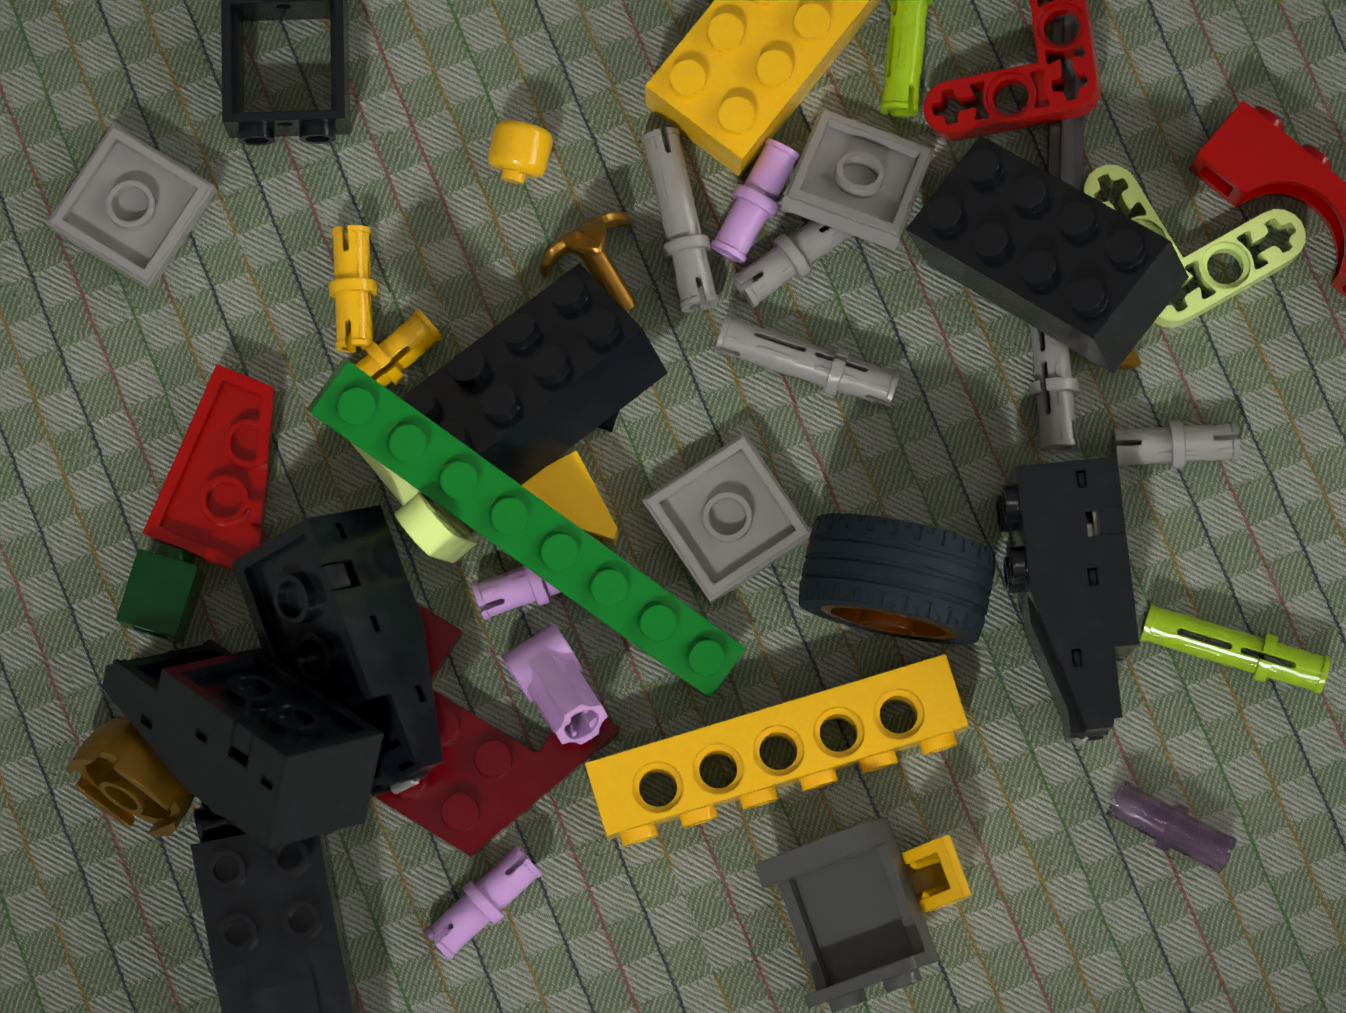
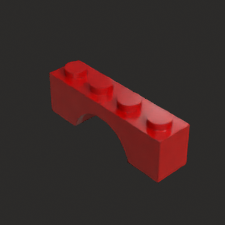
M1243 100L1197 153L1188 170L1235 208L1260 197L1280 196L1299 201L1316 212L1328 227L1335 246V268L1330 285L1346 297V182L1330 170L1332 168L1331 162L1322 152L1308 144H1303L1301 147L1283 132V123L1271 111L1262 106L1253 108Z

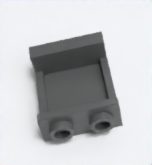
M887 817L861 822L754 864L762 888L778 885L815 986V992L804 996L808 1008L828 1002L832 1013L849 1008L868 1000L864 988L883 982L886 993L922 981L919 968L940 961Z

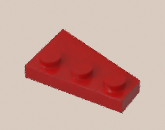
M216 364L142 532L146 537L193 554L194 557L235 573L232 566L233 561L262 545L276 391L272 386Z

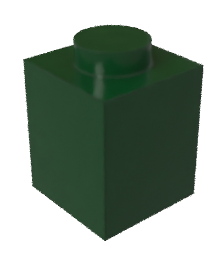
M158 544L156 553L138 549L116 621L126 629L184 645L206 576L199 566L191 564L194 555L163 544Z

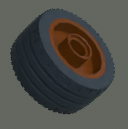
M830 513L816 517L809 536L810 543L807 545L806 561L803 564L802 580H800L798 605L802 609L847 626L905 639L959 645L978 642L986 620L985 615L989 606L988 597L991 595L992 579L995 573V552L992 549L959 534L903 520L850 513Z

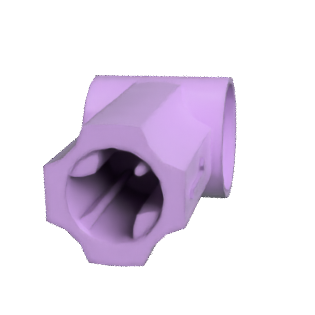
M555 624L501 656L528 702L532 703L535 701L541 715L552 732L556 734L561 744L576 742L581 745L599 734V728L608 716L582 676L581 672H583L580 663Z

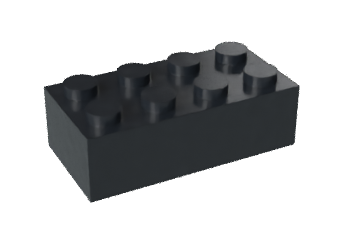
M981 135L906 228V231L929 266L1113 374L1189 278L1170 240Z
M578 263L405 394L401 399L522 485L668 374L640 325Z

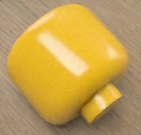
M501 120L495 125L487 155L488 163L494 169L502 172L500 179L524 185L525 178H539L545 173L553 145V137L548 130L534 124L518 120Z

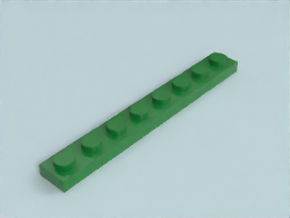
M343 358L306 409L707 697L711 698L745 651L746 647L346 358Z

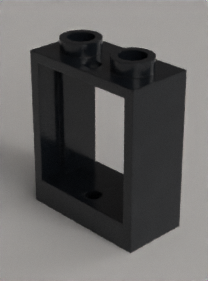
M221 0L222 122L229 138H238L239 143L250 146L269 145L275 142V137L299 136V140L304 143L325 144L335 141L336 135L350 134L348 0ZM330 19L332 110L244 112L243 21Z

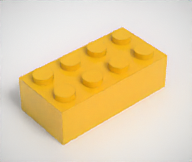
M714 0L645 85V106L672 127L678 128L680 133L741 178L762 152L766 139H772L883 0Z

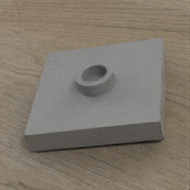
M821 108L784 195L781 209L896 251L935 149Z
M112 123L46 225L50 230L152 291L216 194L217 189L214 184Z
M745 433L642 499L643 506L709 605L807 542L811 534V530Z

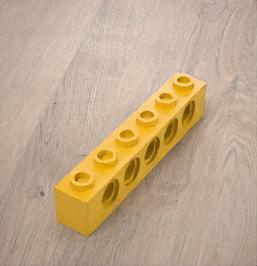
M943 654L585 763V767L607 840L620 837L622 846L625 847L659 836L656 826L680 819L683 828L719 818L716 807L740 800L742 809L748 810L774 802L779 799L776 789L800 782L803 792L828 786L839 781L836 771L860 764L862 774L890 767L898 763L897 752L919 746L922 756L952 748L958 745L955 735L963 733L969 725L947 656ZM894 701L906 704L914 715L913 727L904 733H893L887 730L880 719V709L885 704ZM835 719L847 722L855 734L853 746L840 752L828 749L820 738V728L826 722ZM775 737L789 741L796 753L794 763L782 770H775L766 766L760 757V747L765 741ZM711 756H724L734 764L736 777L728 786L713 788L702 780L699 772L700 767ZM657 773L670 777L677 789L673 800L659 807L646 803L639 792L644 779Z

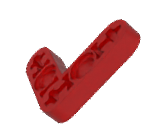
M1029 0L1038 62L952 79L935 85L928 92L923 107L924 116L932 130L939 137L948 141H961L976 138L980 135L986 136L1077 118L1088 114L1097 105L1101 97V81L1088 0ZM1060 15H1071L1076 17L1080 23L1077 36L1065 44L1051 42L1047 38V28L1050 22ZM1085 52L1084 57H1077ZM1051 59H1058L1053 63H1050ZM1072 59L1073 68L1081 83H1087V85L1078 88V98L1074 100H1068L1063 91H1057L1058 88L1066 86L1065 68L1061 60ZM1010 84L1024 86L1028 90V101L1023 109L1014 114H1005L997 109L996 98L1004 87ZM983 91V103L989 117L982 119L978 109L971 108L958 112V122L949 124L944 115H938V113L947 110V100L951 98H957L963 107L979 105V100L975 94L976 92Z

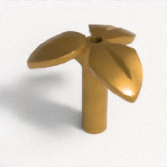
M626 212L601 213L584 221L574 230L564 233L549 247L544 255L540 266V274L546 278L553 265L568 253L578 254L597 282L625 311H628L637 302L604 246L607 237L606 229L632 225L630 216Z

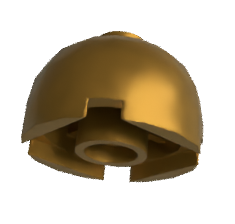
M127 718L112 719L97 727L84 741L67 766L69 774L76 770L81 773L82 776L76 783V787L100 810L129 827L135 822L134 815L146 822L153 823L154 825L148 834L157 837L170 836L189 810L195 797L181 785Z

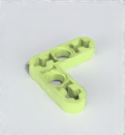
M1118 165L1098 167L1089 174L1083 186V192L1095 198L1100 190V182L1104 181L1109 188H1115L1119 185L1123 189V193L1118 200V204L1124 215L1128 216L1134 209L1137 210L1140 216L1131 218L1132 220L1172 242L1189 276L1182 287L1189 284L1193 278L1187 271V269L1192 267L1198 285L1210 296L1203 299L1199 287L1184 297L1180 303L1182 311L1177 312L1172 305H1167L1154 321V323L1162 327L1175 328L1184 325L1285 268L1297 258L1305 244L1306 231L1302 221L1295 214L1285 209H1272L1183 258L1136 179L1127 169ZM1109 201L1103 202L1105 205L1115 210V208ZM1270 225L1275 232L1286 230L1290 234V238L1284 245L1286 252L1282 253L1277 246L1269 247L1256 257L1255 261L1262 267L1255 269L1249 249L1264 240L1268 234L1266 226ZM1246 239L1247 248L1238 240ZM1218 253H1227L1234 256L1241 268L1239 279L1230 284H1221L1215 281L1209 275L1207 269L1209 258Z
M352 443L401 503L402 507L394 515L409 536L427 555L454 563L477 544L475 537L461 520Z

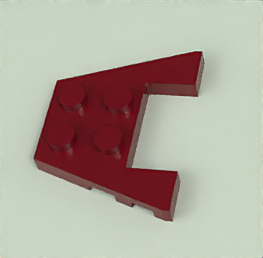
M417 603L424 623L433 682L463 632ZM433 690L444 762L433 767V770L428 772V776L420 779L418 784L398 794L388 792L374 796V798L472 858L530 810L537 801L561 781L563 782L578 770L591 756L614 740L620 731V727L605 719L599 728V734L581 745L576 742L561 744L556 734L551 732L540 751L536 753Z

